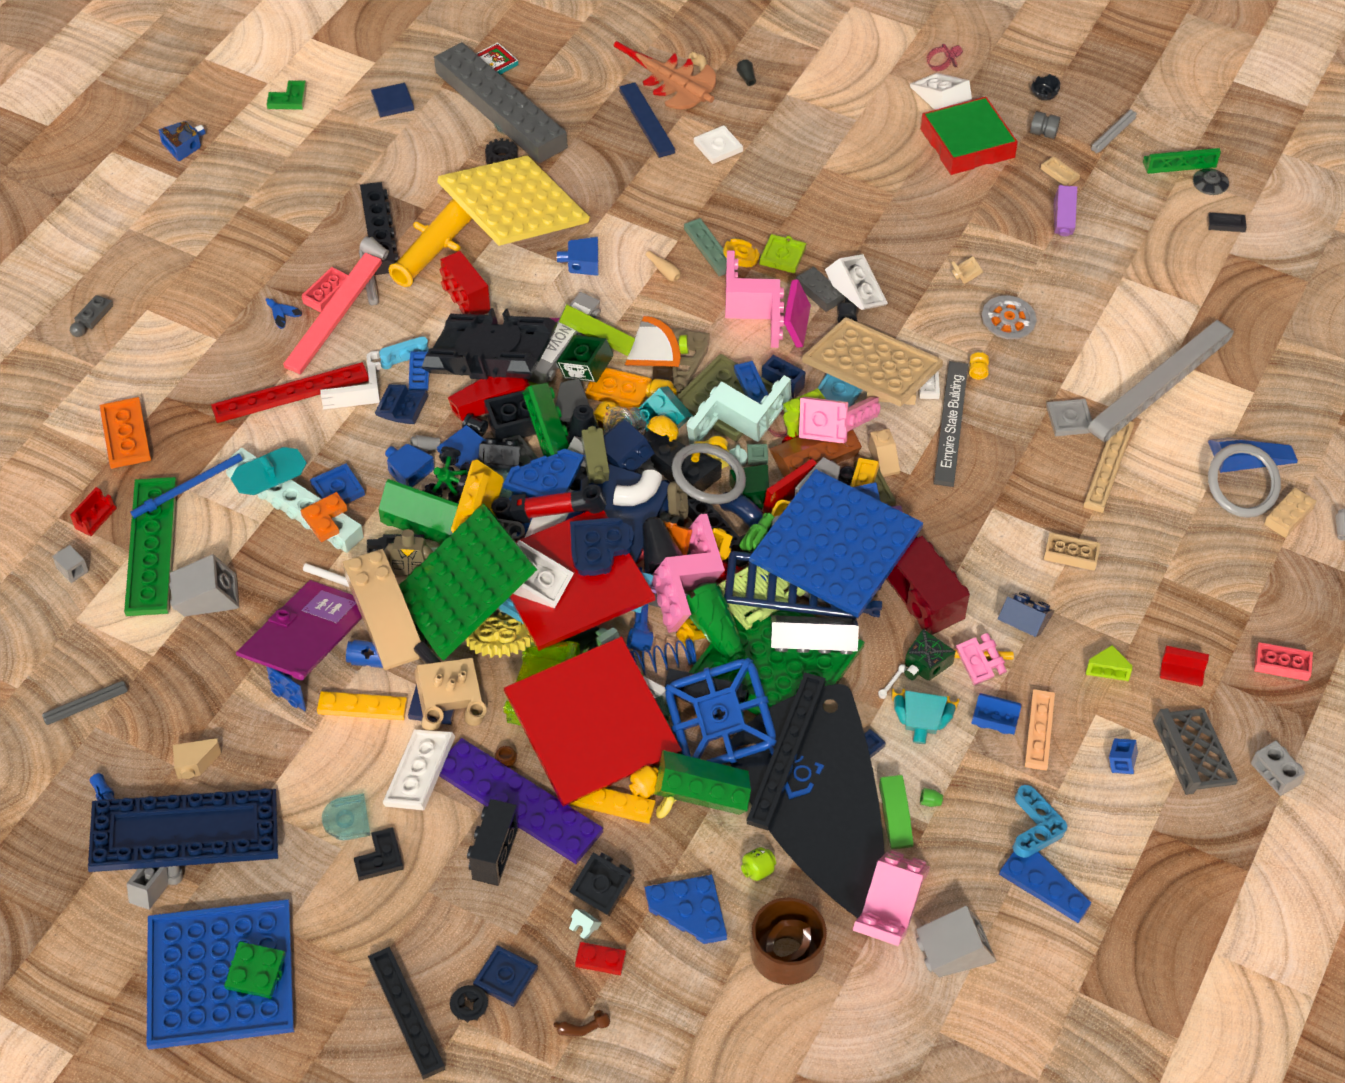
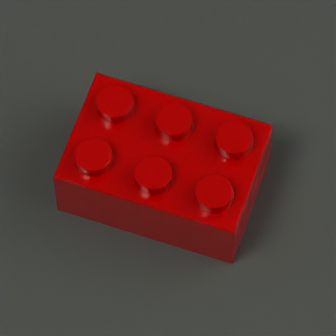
M458 251L440 259L441 268L439 270L443 280L441 281L442 288L445 292L448 291L452 301L459 305L462 314H487L490 311L488 285L463 253Z

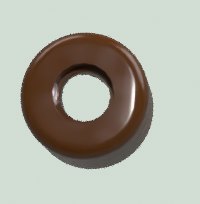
M779 898L765 904L754 917L751 932L750 954L758 972L766 979L782 985L799 984L814 976L823 962L827 937L826 924L822 915L814 906L797 898ZM782 938H790L801 944L797 951L787 956L780 957L773 951L774 942Z

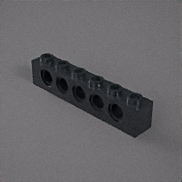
M382 182L361 184L360 189L368 237H373L385 249L389 250L387 258L385 260L381 259L382 264L374 275L388 274L390 265L398 261V254L393 253L397 249L395 240H391V238H394L393 227H389L392 225L391 214L387 215L390 212L389 201L385 202V200H388L387 189H383Z

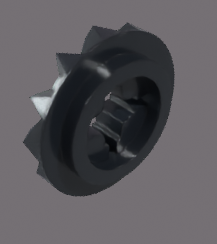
M473 985L460 987L452 994L450 999L451 1013L458 1020H465L467 1023L471 1020L478 1021L479 1017L485 1015L488 1006V998L485 992ZM465 997H466L467 1000H469L471 1003H472V1002H475V1003H473V1010H472V1011H471V1009H469L468 1007H464V1006H465Z

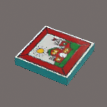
M499 43L476 53L499 74L519 65L518 60Z

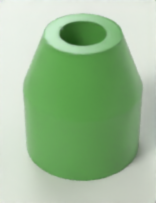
M923 787L920 805L928 807L941 806L943 795L934 789Z

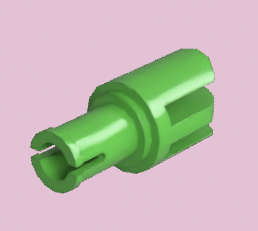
M764 513L759 523L753 524L740 543V548L744 551L754 552L768 533L775 517L770 513Z

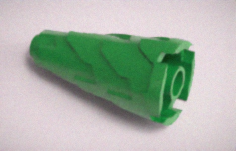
M711 583L693 590L695 596L691 598L688 595L686 599L691 612L689 617L696 627L702 631L707 640L714 645L728 663L738 659H745V649L740 641V635L735 627L736 623L728 609L727 601L720 586H717L716 583Z

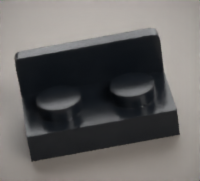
M485 438V441H482L479 445V461L491 469L510 470L512 467L520 466L522 444L517 443V440L508 439L505 442H497L496 438Z

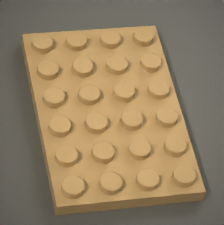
M847 317L804 354L802 358L803 363L899 407L911 398L943 366L942 359Z

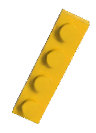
M321 691L317 712L323 715L404 720L407 697Z
M603 788L569 805L650 824L656 801Z

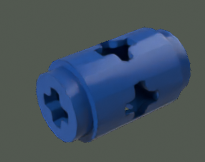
M355 639L354 641H348L346 662L356 666L383 668L373 642ZM371 649L374 655H370L369 659H367L364 653Z

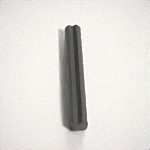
M119 681L43 713V720L46 725L57 722L128 691L124 681Z

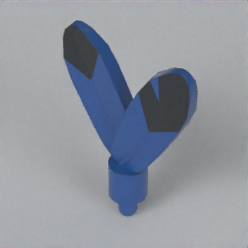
M265 299L267 305L272 308L275 323L280 329H283L286 324L284 315L291 317L302 316L301 310L296 307L277 304L273 299Z

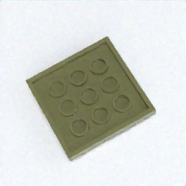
M720 353L677 395V398L695 416L701 403L707 401L712 389L715 386L718 387L721 381L745 395L734 372V365L738 363ZM760 376L769 395L774 384ZM720 419L712 427L735 442L743 436V433Z

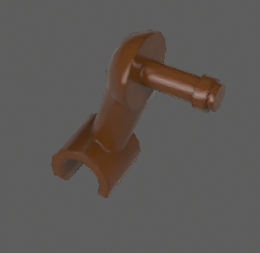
M597 1010L594 1013L595 1020L586 1025L577 1026L566 1021L561 1023L554 1022L553 1025L557 1028L559 1035L581 1037L597 1028L608 1027L610 1025V1018L607 1013Z

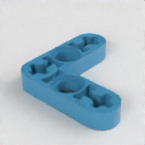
M1020 786L1015 795V801L1037 824L1035 827L1020 834L1013 844L1015 854L1026 858L1060 840L1068 826L1065 820L1032 786ZM1036 809L1044 810L1046 815L1038 814ZM1035 834H1042L1046 840H1039Z

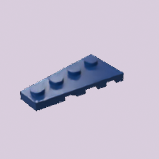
M1013 852L1000 870V876L1078 924L1091 906V902L1039 852L1026 858L1020 857Z

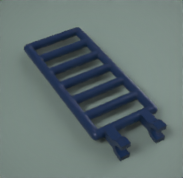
M730 552L724 594L727 604L857 619L855 616L831 604L830 608L817 606L818 597L812 594L809 597V605L796 604L797 586L789 583L788 603L775 601L777 576L770 572L767 600L755 599L757 566L749 562L746 597L733 596L736 560L749 561L752 553ZM871 601L862 613L879 618L880 610H882V601Z

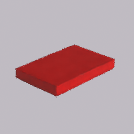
M810 459L769 487L766 491L763 513L771 514L775 504L780 500L792 501L795 497V488L817 463Z

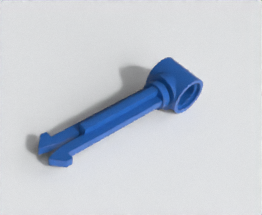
M648 604L643 606L641 613L635 612V624L630 629L627 637L628 649L643 652V649L646 647L649 651L651 650L653 632L648 629L647 625Z

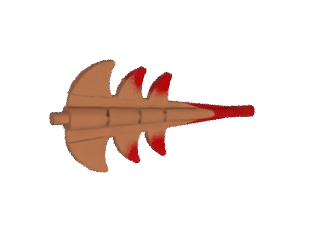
M618 41L614 43L616 49L627 54L652 73L650 77L643 81L644 86H654L662 81L664 82L660 87L653 90V95L667 96L677 92L674 97L665 101V106L684 110L692 108L700 102L708 101L712 103L715 97L710 95V92L716 86V74L711 66L706 64L699 74L693 76L694 65L690 58L687 59V62L682 67L676 69L678 65L676 53L668 61L662 63L632 50Z

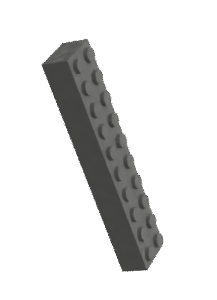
M463 42L434 56L436 73L535 161L541 163L568 148L567 132Z

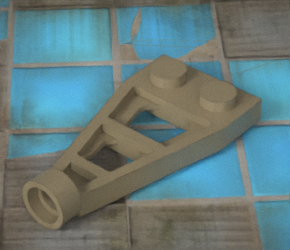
M672 329L678 345L679 336L687 334L689 350L696 351L693 358L681 357L679 365L690 366L688 372L678 371V367H673L672 383L677 393H681L689 385L708 350L710 333Z

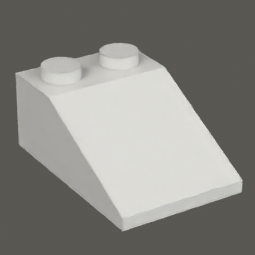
M935 73L910 84V87L935 110L972 100L970 82L966 79Z
M864 254L839 258L825 269L832 285L861 310L888 304Z
M519 540L517 542L518 546L538 570L513 594L555 608L574 573Z

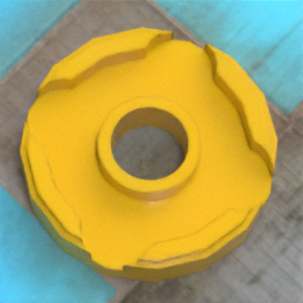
M731 239V241L725 243L723 248L726 258L727 251H735V259H738V266L741 267L755 266L760 257L757 248L754 250L751 247L752 244L742 239Z

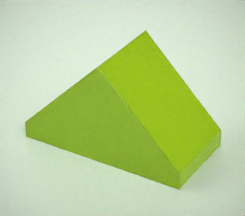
M1111 645L1089 659L1086 675L1129 681L1133 666Z

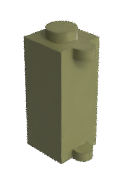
M591 426L588 430H582L581 435L587 479H589V483L602 484L605 481H609V467L602 428Z

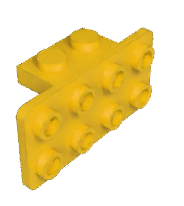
M473 460L451 527L452 532L457 530L459 525L464 523L483 503L493 513L491 505L494 500L499 498L504 478L479 460Z

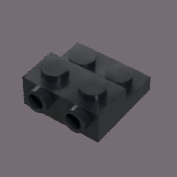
M593 852L569 892L610 916L621 897L624 898L635 877L631 875L632 870L625 865L620 864L618 867L612 864L613 859L608 855L601 853L599 856Z

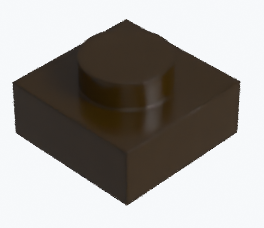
M653 366L652 381L654 379H664L672 382L673 367Z

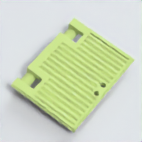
M758 566L754 598L767 600L769 572ZM748 567L735 574L733 596L746 597ZM778 576L775 601L788 603L789 591L785 593L784 590L789 588V582ZM726 580L718 584L723 595L725 594ZM797 587V595L799 597L806 593L803 589ZM728 604L729 611L746 630L751 628L755 621L759 620L761 622L778 611L776 609ZM749 612H752V614H750L749 616H747V617L744 616V615L748 614Z

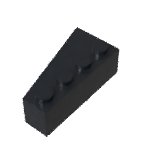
M651 430L647 431L643 436L647 439L655 453L650 457L654 468L670 482L675 481L671 468L672 460L675 454L683 447H686V445L675 440L669 441V437L658 435ZM700 453L698 462H693L691 460L692 454L688 455L682 463L681 470L685 479L693 487L703 492L721 478L722 462L703 453Z

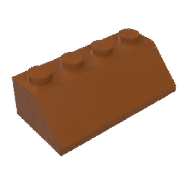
M852 429L847 432V442L845 443L796 437L769 450L782 476L785 477L810 459L818 463L824 457L836 464L850 459L858 454L862 446Z

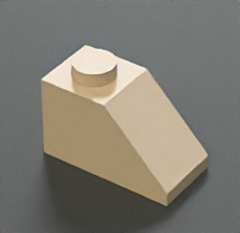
M890 429L870 432L868 448L873 459L879 462V470L882 476L900 474L896 443Z
M218 738L173 745L174 768L178 779H191L204 773L221 754Z

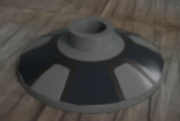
M1207 168L1201 169L1194 174L1193 185L1204 194L1219 195L1228 189L1229 179L1221 171Z

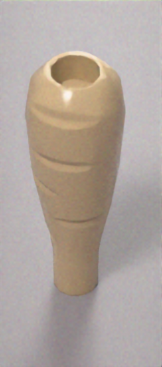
M651 250L647 251L646 257L654 263L668 280L673 282L680 278L681 273L676 266L655 255Z

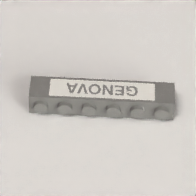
M579 292L569 305L595 319H598L601 312L599 309L600 301L582 292ZM558 320L555 333L538 362L531 379L528 380L537 384L552 381L556 370L559 368L557 360L573 335L583 336L582 333L560 323Z

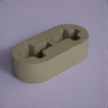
M672 481L667 488L669 513L672 517L680 516L685 520L688 516V497L677 485L676 481Z

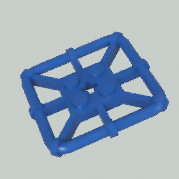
M738 659L711 669L707 667L704 668V671L677 679L666 685L665 695L673 723L672 731L676 733L678 744L682 749V755L691 757L684 731L698 725L700 726L703 738L692 757L700 759L709 741L723 737L727 753L706 760L718 764L735 763L737 759L765 751L776 744L775 728L768 708L769 700L764 694L757 668L752 659ZM740 668L729 688L716 691L713 681L714 676ZM749 671L756 699L740 704L737 690ZM706 679L710 694L694 698L678 688ZM674 695L694 704L697 718L681 723ZM759 706L767 735L746 725L742 711ZM718 709H721L722 712H725V715L721 720H719V718H714V715L717 714ZM744 730L763 740V742L734 751L729 735Z

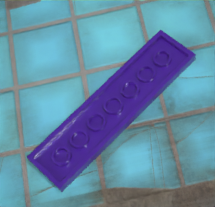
M463 738L449 751L439 774L441 778L488 807L490 799L517 805L519 828L574 864L581 860L602 835L603 827L570 806L566 805L563 807L559 799Z

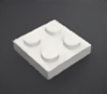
M724 125L694 137V144L712 164L743 152L741 143Z

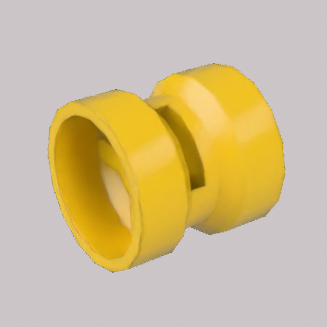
M981 352L972 354L970 356L969 375L977 380L986 378L989 374L988 355Z

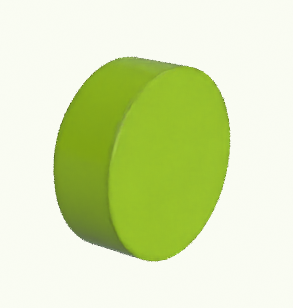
M687 334L679 336L681 354H689Z

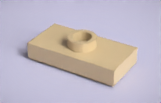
M1054 156L1041 164V170L1064 186H1071L1080 179V174Z

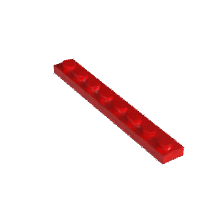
M363 362L217 402L211 404L216 422L220 423L321 394L320 390L349 387L369 381V376Z

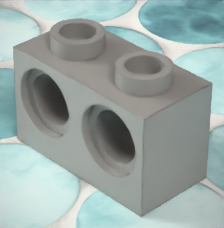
M1277 741L1257 751L1251 762L1252 766L1279 796L1299 786L1305 776L1302 766L1295 762L1286 748Z

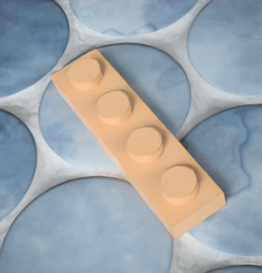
M1033 689L1024 767L1047 771L1055 698L1054 692Z

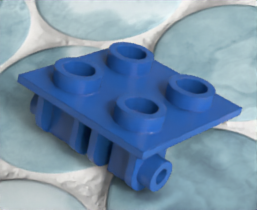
M266 666L271 691L277 697L282 696L288 700L289 704L294 708L299 707L306 711L301 686L292 681L291 675Z

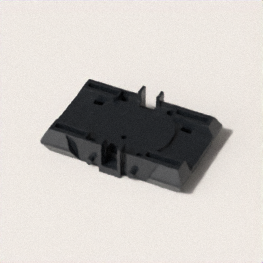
M493 308L490 309L488 315L450 313L433 348H430L427 352L422 369L431 374L469 375L470 379L487 380L489 376L531 379L558 324L549 317L510 316L508 309H505L502 313L503 324H498Z

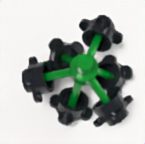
M444 446L441 448L442 453L439 454V458L445 464V467H436L433 471L436 478H438V482L425 485V490L422 491L442 498V489L449 487L451 491L448 493V500L459 504L471 463L465 462L461 465L459 471H455L451 466L458 463V456L461 455V452L455 448ZM455 475H460L461 478L458 479Z

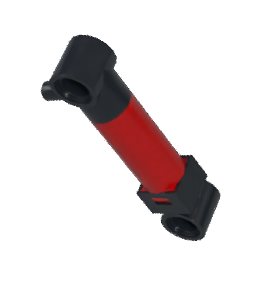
M583 478L581 479L579 491L527 498L526 494L512 495L511 501L507 497H500L493 501L491 509L497 519L524 524L530 523V518L587 510L592 514L600 513L606 508V500L598 485H589V479Z

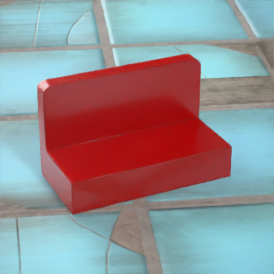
M1166 645L1161 662L1160 678L1202 687L1209 654Z

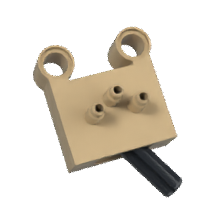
M424 642L418 643L414 647V651L425 663L417 665L415 670V679L423 714L421 720L423 729L437 731L443 720V711L467 708L464 714L467 724L471 726L480 725L487 708L481 700L473 658L441 662ZM476 710L480 715L474 716L470 711ZM433 716L437 721L431 722L427 717Z

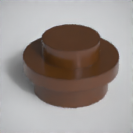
M502 746L496 751L495 759L510 767L515 764L517 753L510 746Z

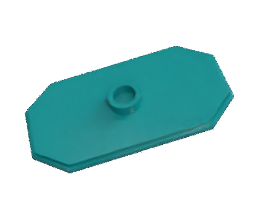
M282 447L238 466L230 479L239 493L256 495L301 475L307 462L298 449Z

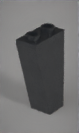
M669 668L665 687L677 679L694 673ZM713 678L716 691L729 688L733 683ZM706 679L678 688L694 698L710 694ZM740 684L737 690L740 704L747 702L749 699L748 686ZM718 709L714 718L723 719L725 712Z

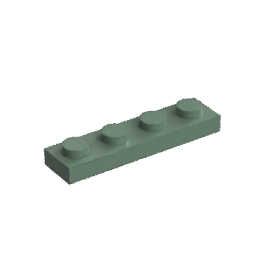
M701 218L684 224V230L717 275H725L727 258L724 256L723 248Z

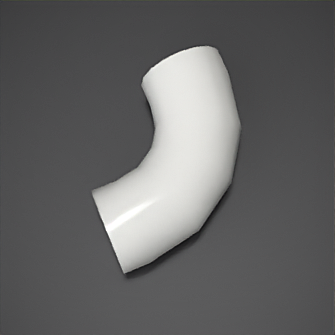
M645 470L640 481L635 485H617L613 505L635 506L646 502L656 494L662 481V475L655 470Z

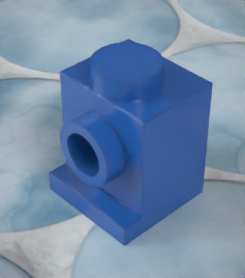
M1114 738L1109 755L1112 773L1134 774V766L1138 755L1136 740Z

